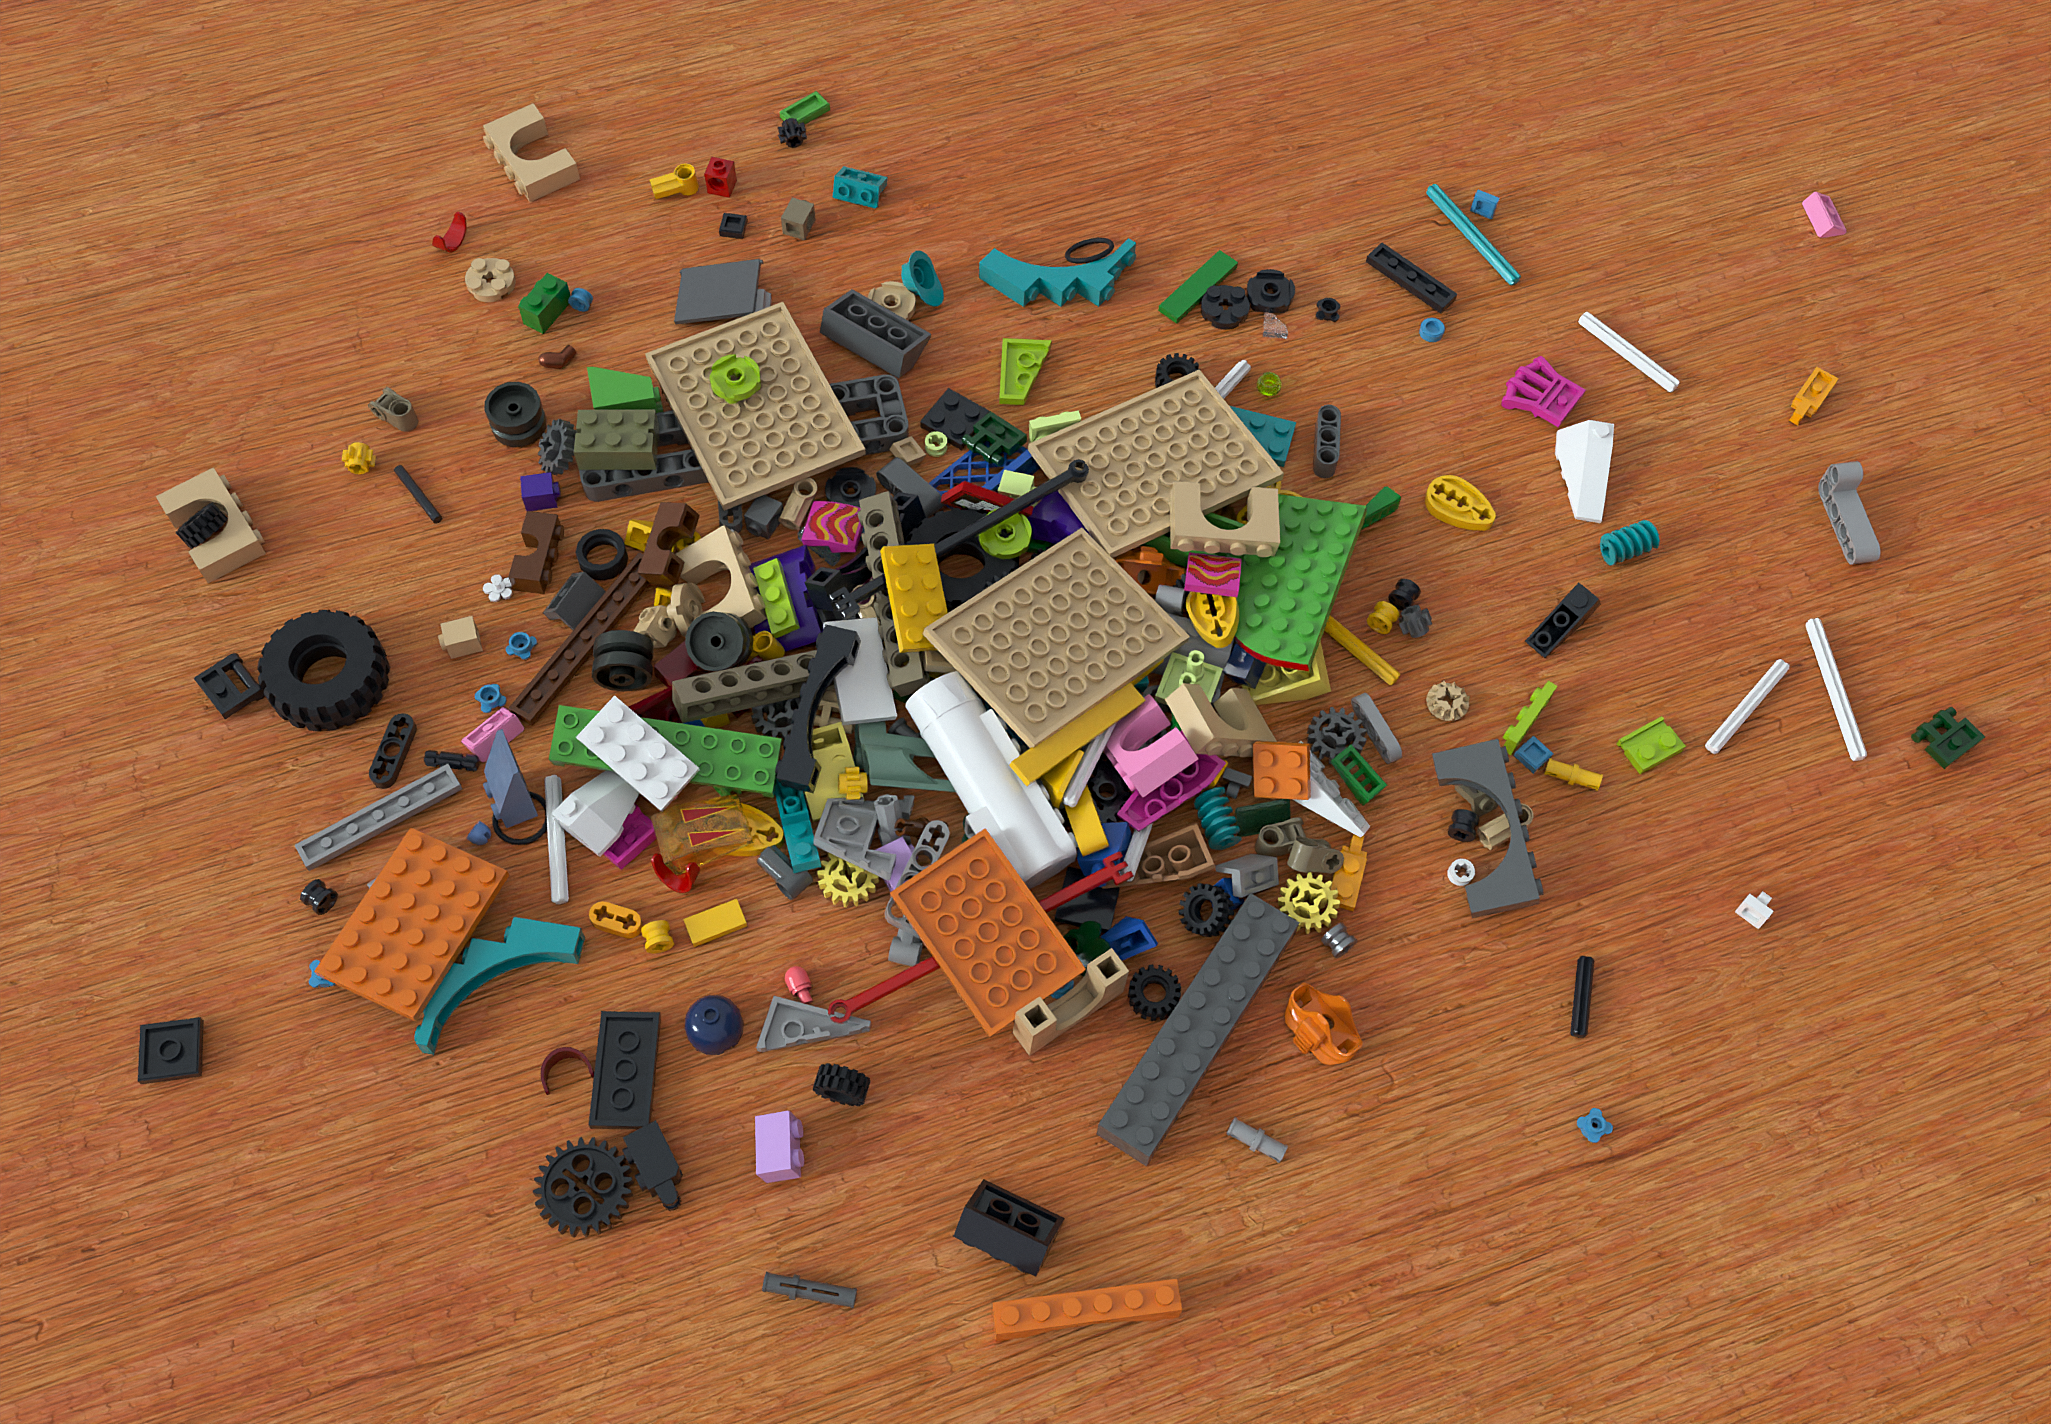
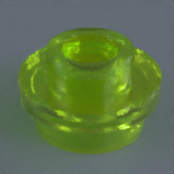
M1266 372L1257 381V389L1263 395L1274 396L1281 390V380L1275 373Z

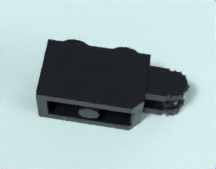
M655 1120L623 1137L627 1147L623 1148L622 1151L629 1165L636 1163L640 1173L636 1174L635 1178L642 1192L648 1189L652 1197L658 1195L666 1210L672 1211L676 1210L681 1205L680 1202H682L675 1185L680 1183L683 1174Z

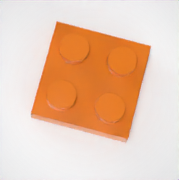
M1264 741L1253 743L1254 797L1309 800L1311 798L1310 744Z

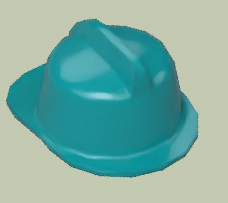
M923 251L913 252L909 262L902 265V282L907 290L919 295L926 304L937 307L943 302L944 291L932 261Z

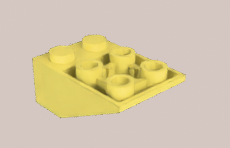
M842 722L813 729L814 759L822 767L814 794L804 791L813 822L821 819L828 798H846V794H839L838 773H845V767H855Z

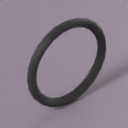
M1108 238L1083 240L1071 246L1066 251L1065 258L1067 261L1076 264L1093 262L1110 254L1114 249V243ZM1095 243L1109 244L1108 249L1097 255L1086 258L1070 257V254L1080 247Z
M529 792L531 798L539 801L545 810L544 824L536 834L525 839L510 838L500 830L498 820H496L493 813L492 825L498 837L507 843L515 845L528 844L540 838L547 831L546 800L543 797Z

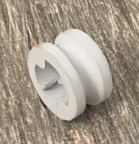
M1457 859L1447 871L1448 878L1457 886L1467 885L1475 875V868L1470 861ZM1462 867L1466 870L1465 875H1463L1460 878L1456 875V873Z

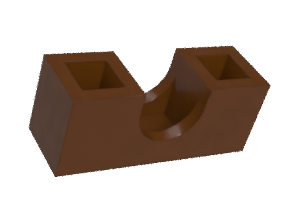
M660 502L637 572L651 584L677 585L685 562L672 552V548L680 539L693 538L700 516L688 504Z
M527 511L521 535L526 547L537 548V550L527 556L514 555L508 578L514 591L545 594L546 586L550 585L552 581L551 568L553 562L556 563L558 559L557 546L558 542L563 540L564 526L560 524L557 514Z

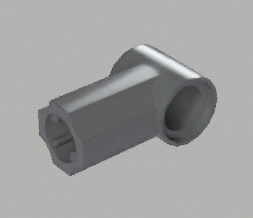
M775 845L768 846L757 859L758 865L776 881L777 887L790 900L795 899L813 883V879L807 870L793 873L791 860Z

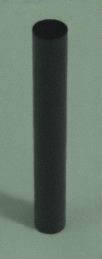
M402 465L396 466L394 472L433 523L441 522L442 516Z

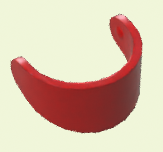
M456 212L444 237L435 235L432 246L449 253L456 251L462 244L466 234L467 223L465 215L461 212Z
M655 853L651 859L653 869L658 878L668 888L678 893L690 891L701 871L695 862H689L685 870L672 864L659 853Z

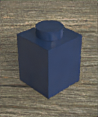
M1235 644L1223 673L1232 682L1255 689L1267 663L1256 659L1238 644Z

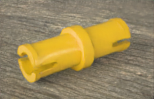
M1549 758L1544 775L1568 781L1569 785L1573 786L1575 783L1598 791L1603 778V774L1579 768L1578 764L1574 763L1572 766L1552 760L1551 758Z

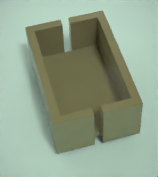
M655 409L578 410L574 455L579 470H656L660 427Z

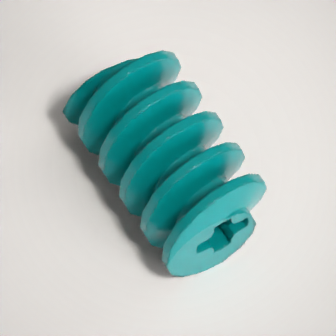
M1642 520L1629 525V527L1625 526L1620 530L1617 529L1611 533H1606L1600 540L1602 557L1609 566L1615 565L1616 561L1620 563L1625 558L1629 560L1634 555L1639 556L1643 552L1648 553L1652 547L1658 549L1660 543L1659 534L1656 527L1648 520Z
M1224 787L1204 791L1194 801V807L1198 810L1197 815L1201 820V826L1205 829L1204 835L1209 839L1208 845L1214 850L1230 848L1242 840L1239 836L1234 837V835L1240 832V827L1231 826L1237 820L1235 816H1228L1233 812L1232 807H1223L1229 803L1228 797H1221L1226 792Z

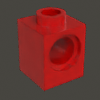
M711 157L704 173L707 193L730 198L737 182L734 161Z

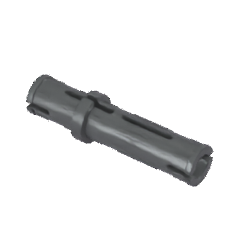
M770 1272L765 1274L762 1287L763 1292L787 1295L790 1300L803 1298L854 1308L857 1288L853 1289L800 1279L801 1276L796 1274L793 1277L772 1274ZM782 1284H786V1285H791V1286H796V1287H802V1288H807V1290H801V1289L792 1288V1287H785V1286H781V1285H782ZM813 1290L839 1294V1296L813 1292Z

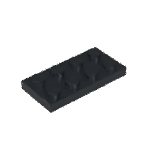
M601 1011L588 1124L590 1129L638 1130L651 1123L661 1024L660 1012Z

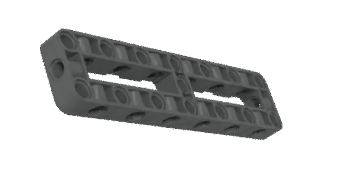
M878 375L829 384L847 416L856 415L855 413L870 410L880 413V417L851 422L865 447L866 455L890 451L889 449L893 443L909 437L908 419L899 382L894 376ZM673 410L656 413L660 427L657 449L660 446L672 444H689ZM693 449L657 455L656 470H579L585 495L594 502L709 483Z

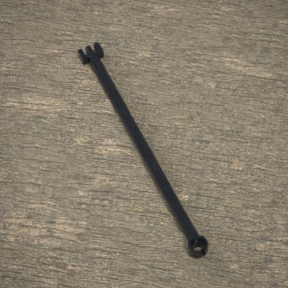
M1081 459L1072 461L1069 464L1068 470L935 544L937 559L1072 482L1081 483L1085 481L1089 473V467ZM885 574L878 576L850 593L843 587L832 593L828 599L831 603L842 599L834 607L837 611L845 609L841 616L846 620L859 612L860 607L858 603L887 588Z

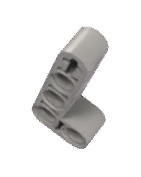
M1858 461L1831 464L1818 486L1821 500L1847 562L1852 565L1877 561L1881 553L1878 540L1856 490L1863 479V468Z
M934 820L926 825L896 888L928 867L920 866L916 862L918 855L928 856L931 864L939 859L950 834L948 826L943 821ZM936 830L940 834L933 848H931L928 844ZM891 897L885 909L887 922L920 938L905 916L902 918L893 916L891 907L897 904Z

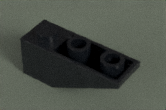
M1578 582L1525 642L1542 657L1546 658L1601 605L1599 598Z

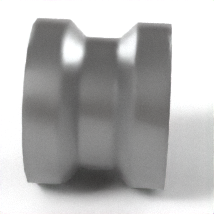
M1343 923L1334 926L1321 939L1324 945L1330 946L1335 958H1339L1347 953L1358 941L1354 936L1346 932L1347 927Z

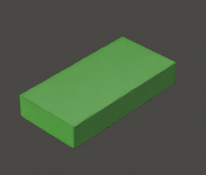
M815 91L781 110L779 114L783 121L794 118L797 119L799 124L802 122L807 124L830 111V104Z

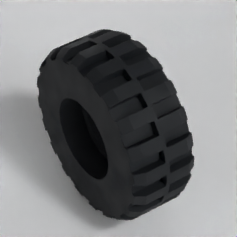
M951 508V511H939L934 513L933 517H927L919 523L918 529L916 527L912 529L905 545H935L985 517L987 513L981 514L978 513V510L970 508L968 510ZM1002 529L999 536L1009 538L1011 533H1007L1006 529ZM978 535L937 559L938 565L941 561L953 555L972 556L984 565L980 572L967 578L950 577L939 570L947 612H951L979 594L986 582L992 581L993 576L996 575L1001 578L1003 572L1010 574L1018 569L1019 556L1010 559L991 556L982 548Z
M318 610L316 613L306 612L301 614V617L288 620L284 623L285 626L280 630L277 629L271 635L270 642L266 643L262 649L261 654L263 658H260L258 661L257 670L260 673L258 680L265 696L282 719L290 721L293 726L298 728L306 726L309 731H321V729L332 731L339 729L340 726H350L356 723L355 720L361 716L365 717L372 711L373 705H377L383 697L381 692L387 688L389 682L387 676L390 671L389 662L386 658V652L375 632L361 618L357 616L350 617L349 613L338 610L336 612H331L330 610ZM327 657H342L346 659L342 671L333 679L321 684H306L302 682L306 671L315 662Z

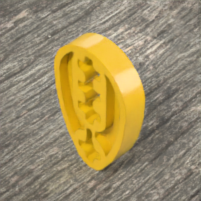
M1444 475L1434 479L1427 489L1425 505L1429 513L1435 518L1449 525L1467 530L1485 531L1492 527L1496 517L1495 511L1485 496L1466 480L1458 476ZM1441 490L1443 493H1440L1439 495L1435 493ZM1450 496L1454 498L1450 501L1446 500V498H1449ZM1460 503L1465 504V506L1463 505L1462 507H1458L1457 505H1459ZM1483 515L1487 517L1484 520L1479 519Z
M1190 592L1186 599V609L1197 633L1216 648H1224L1230 645L1237 632L1239 623L1237 597L1212 594L1217 610V615L1212 617L1207 593ZM1218 627H1220L1221 631L1223 632V635L1220 637H1218L1217 634Z
M730 801L721 803L716 807H737L709 815L705 819V832L727 830L726 827H730L731 824H735L736 829H744L745 826L749 827L750 832H746L745 836H741L739 831L708 842L715 851L721 854L731 856L761 855V852L768 846L775 845L780 849L785 841L783 829L773 818L759 809L740 802ZM722 821L723 826H719L718 830H714L712 824ZM775 832L777 838H773L771 842H768L767 836Z

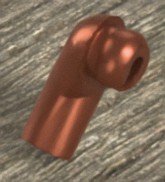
M567 345L560 353H542L538 360L540 365L545 368L562 369L577 352L572 346Z

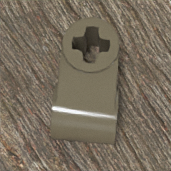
M385 387L383 394L376 401H371L368 404L369 409L376 417L390 423L401 431H411L418 425V418L411 402L398 395L391 388Z
M1291 818L1284 822L1264 826L1260 830L1255 843L1257 854L1271 857L1289 854L1295 837H1306L1302 827V818ZM1264 839H1270V840H1272L1275 844H1274V845L1267 844V843L1264 841Z
M1297 836L1295 837L1287 865L1300 872L1330 874L1341 868L1344 857L1339 850L1332 849L1331 845L1324 839Z

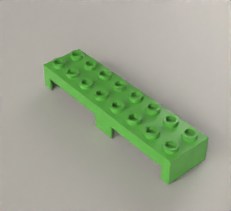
M559 705L549 754V761L553 765L565 767L566 764L615 772L576 738L600 711ZM640 717L699 767L700 771L689 783L760 793L764 797L774 798L777 783L775 769L777 762L781 759L782 738Z

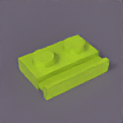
M1662 716L1624 736L1617 742V746L1622 747L1625 751L1624 755L1639 774L1677 755L1686 747L1670 725L1667 726Z

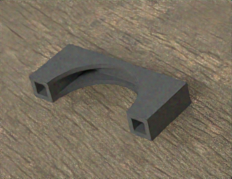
M1494 739L1432 753L1439 787L1460 785L1483 792L1500 806L1510 826L1511 840L1503 861L1487 877L1465 886L1472 918L1538 905L1540 902L1539 896L1544 895L1540 878H1534L1532 869L1537 868L1533 851L1528 852L1525 844L1530 839L1527 826H1521L1518 815H1523L1519 798L1514 799L1511 789L1516 788L1513 773H1507L1505 763L1509 762L1506 746L1500 747L1499 740Z

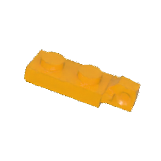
M1816 367L1794 398L1791 407L1796 410L1789 421L1798 426L1805 415L1811 418L1839 378Z
M1353 834L1350 846L1342 847L1340 852L1343 854L1344 862L1341 868L1334 872L1332 878V888L1330 891L1338 890L1336 900L1340 901L1339 908L1350 911L1355 909L1367 861V852L1361 851L1364 835L1359 837Z

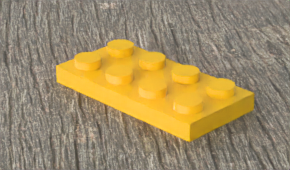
M934 544L883 546L880 553L900 653L937 650L923 635L924 628L948 613Z

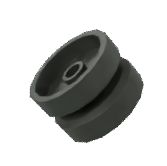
M507 382L497 386L488 394L485 400L484 411L491 430L500 443L510 447H525L535 443L542 436L546 429L547 419L540 397L533 387L522 382Z
M712 611L701 614L692 621L686 633L685 644L688 655L696 665L704 670L722 671L743 665L752 653L754 640L751 629L745 620L735 614Z
M627 630L608 631L596 637L593 647V657L595 659L592 665V678L594 682L603 688L623 692L636 691L648 686L651 683L653 671L651 662L654 645L651 639L643 634Z

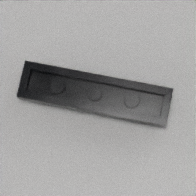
M1380 243L1367 255L1366 262L1439 313L1442 314L1456 300L1457 293L1384 243Z

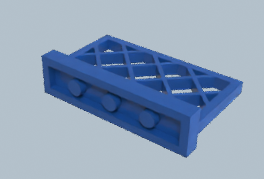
M986 441L984 445L988 448L990 447L991 443ZM1021 446L1014 452L1021 454L1016 459L1007 460L1008 454L1002 452L1001 454L1004 453L1005 459L1002 466H997L994 463L990 464L987 461L972 462L976 455L981 454L978 452L973 453L969 450L929 482V484L934 489L941 484H950V489H952L955 483H962L963 481L970 483L986 482L982 486L983 488L998 493L1004 470L1033 475L1040 469V466L1024 446ZM1004 467L998 474H990V468ZM986 468L985 475H972V469ZM968 469V476H954V473L958 470ZM938 491V492H939L940 495L942 496V494H944V493L947 492V491Z

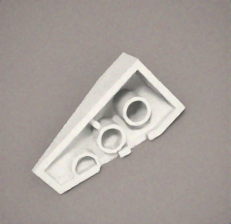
M1587 420L1560 429L1556 433L1555 455L1556 459L1560 461L1561 475L1563 480L1566 481L1569 490V501L1574 517L1577 520L1595 523L1602 522L1613 447L1614 424Z
M1310 750L1311 798L1309 800H1292L1351 833L1362 837L1370 828V825L1349 799L1340 796L1338 789L1340 786L1335 780H1330L1324 775L1321 770L1325 766Z
M604 771L571 793L556 808L552 815L566 832L601 857L620 837L624 830L622 824L627 815L633 813L636 807L634 802L639 792L616 772Z

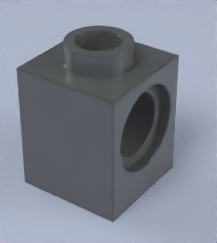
M766 495L757 497L744 515L746 529L756 537L761 536L769 540L781 523L779 518L783 511L782 503Z

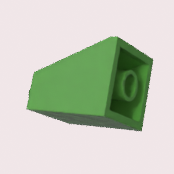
M587 367L594 410L655 409L656 413L664 412L659 388L653 387L651 377L598 367Z

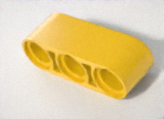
M1086 784L1075 807L1064 805L1083 857L1110 847L1090 790Z

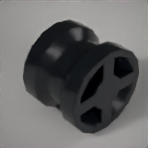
M1400 579L1395 585L1396 590L1391 591L1388 600L1398 610L1403 611L1407 607L1414 605L1413 600L1418 599L1421 590L1413 581Z
M1465 809L1453 811L1451 817L1453 824L1448 828V835L1461 842L1473 841L1476 836L1474 829L1480 821L1479 816Z
M320 879L310 882L300 896V901L307 906L311 905L312 910L318 915L327 913L338 899V893L331 888L327 889L326 884Z

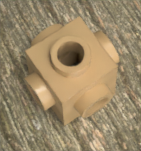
M662 605L644 609L639 616L640 621L634 629L635 632L651 639L654 648L666 647L667 643L677 633L675 621L668 617L667 607Z

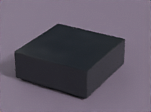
M724 213L719 228V235L721 237L743 239L748 222L747 216Z

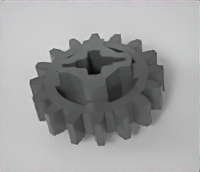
M558 419L557 421H552V426L547 425V433L542 434L543 439H540L539 442L541 450L538 452V455L541 456L538 463L542 465L541 470L545 471V473L551 472L556 476L558 474L562 475L564 469L568 470V462H573L572 456H575L574 437L577 433V430L573 429L574 424Z
M800 697L752 707L753 715L751 717L753 724H755L756 732H762L763 736L770 737L771 735L785 740L786 735L791 733L793 727L792 715L795 706L799 708ZM764 712L767 714V722L763 718Z
M1330 707L1328 714L1321 710L1318 717L1314 716L1312 718L1311 725H1309L1307 730L1309 734L1307 743L1313 744L1311 748L1312 753L1320 752L1318 759L1322 760L1324 757H1328V762L1331 764L1330 761L1346 748V745H1350L1351 741H1354L1352 746L1361 754L1362 747L1366 743V738H1364L1366 729L1360 728L1362 724L1361 719L1356 721L1353 719L1354 712L1346 715L1345 709L1341 708L1340 712L1336 713L1335 709ZM1351 756L1347 758L1350 762L1353 761Z

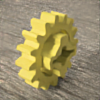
M828 853L829 862L822 860L821 868L823 870H818L817 873L818 878L821 879L818 881L819 888L825 889L823 891L824 897L829 898L832 896L834 905L839 900L843 901L845 908H847L850 901H853L855 906H859L858 899L860 898L867 902L869 900L868 892H876L874 884L879 883V876ZM845 870L850 875L852 884H850L849 879L845 876Z
M1308 872L1307 878L1303 879L1299 873L1297 874L1296 882L1288 879V888L1281 887L1280 895L1283 896L1278 898V905L1282 906L1280 911L1300 922L1297 931L1301 927H1305L1306 934H1309L1311 928L1315 927V930L1319 933L1321 932L1322 924L1330 927V918H1337L1338 911L1335 909H1338L1340 906V901L1336 900L1338 890L1330 891L1332 882L1328 881L1324 884L1322 882L1323 875L1321 874L1317 879H1313L1312 873ZM1296 891H1298V896L1295 897V898H1292V901L1290 902V899H1291L1292 895H1293ZM1305 900H1308L1309 903H1310V904H1313V905L1309 906V904H1308L1307 902H1304V901H1305ZM1328 904L1325 912L1322 915H1320V909L1324 908L1325 905Z

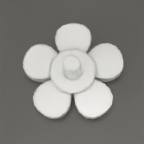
M494 575L491 577L492 584L486 583L483 586L484 593L489 594V599L492 602H498L501 596L503 599H509L512 596V585L509 578L502 580L500 575Z

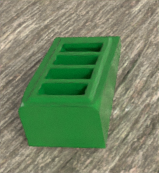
M1388 486L1384 487L1366 505L1367 514L1361 530L1395 512L1399 507L1401 496Z
M1352 744L1330 761L1362 806L1367 804L1387 786ZM1351 756L1353 761L1344 766L1342 762ZM1357 765L1359 770L1352 775L1349 771ZM1363 774L1366 779L1359 783L1356 779ZM1367 784L1372 786L1369 791L1364 789Z

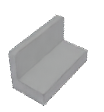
M1249 854L1216 865V872L1232 874L1233 896L1242 898L1250 893L1253 894L1279 885L1277 857Z

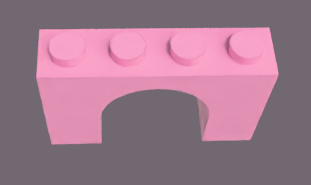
M1150 694L1144 697L1146 701L1140 707L1117 722L1103 750L1130 790L1134 791L1137 789L1142 797L1198 760V757L1177 728H1174L1148 747L1138 750L1146 741L1171 725Z

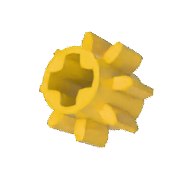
M357 442L349 445L348 450H343L342 461L345 462L344 467L351 473L365 474L369 472V467H375L376 456L373 455V450L368 445Z
M845 767V773H838L839 794H846V800L860 799V793H867V773L859 772V767Z

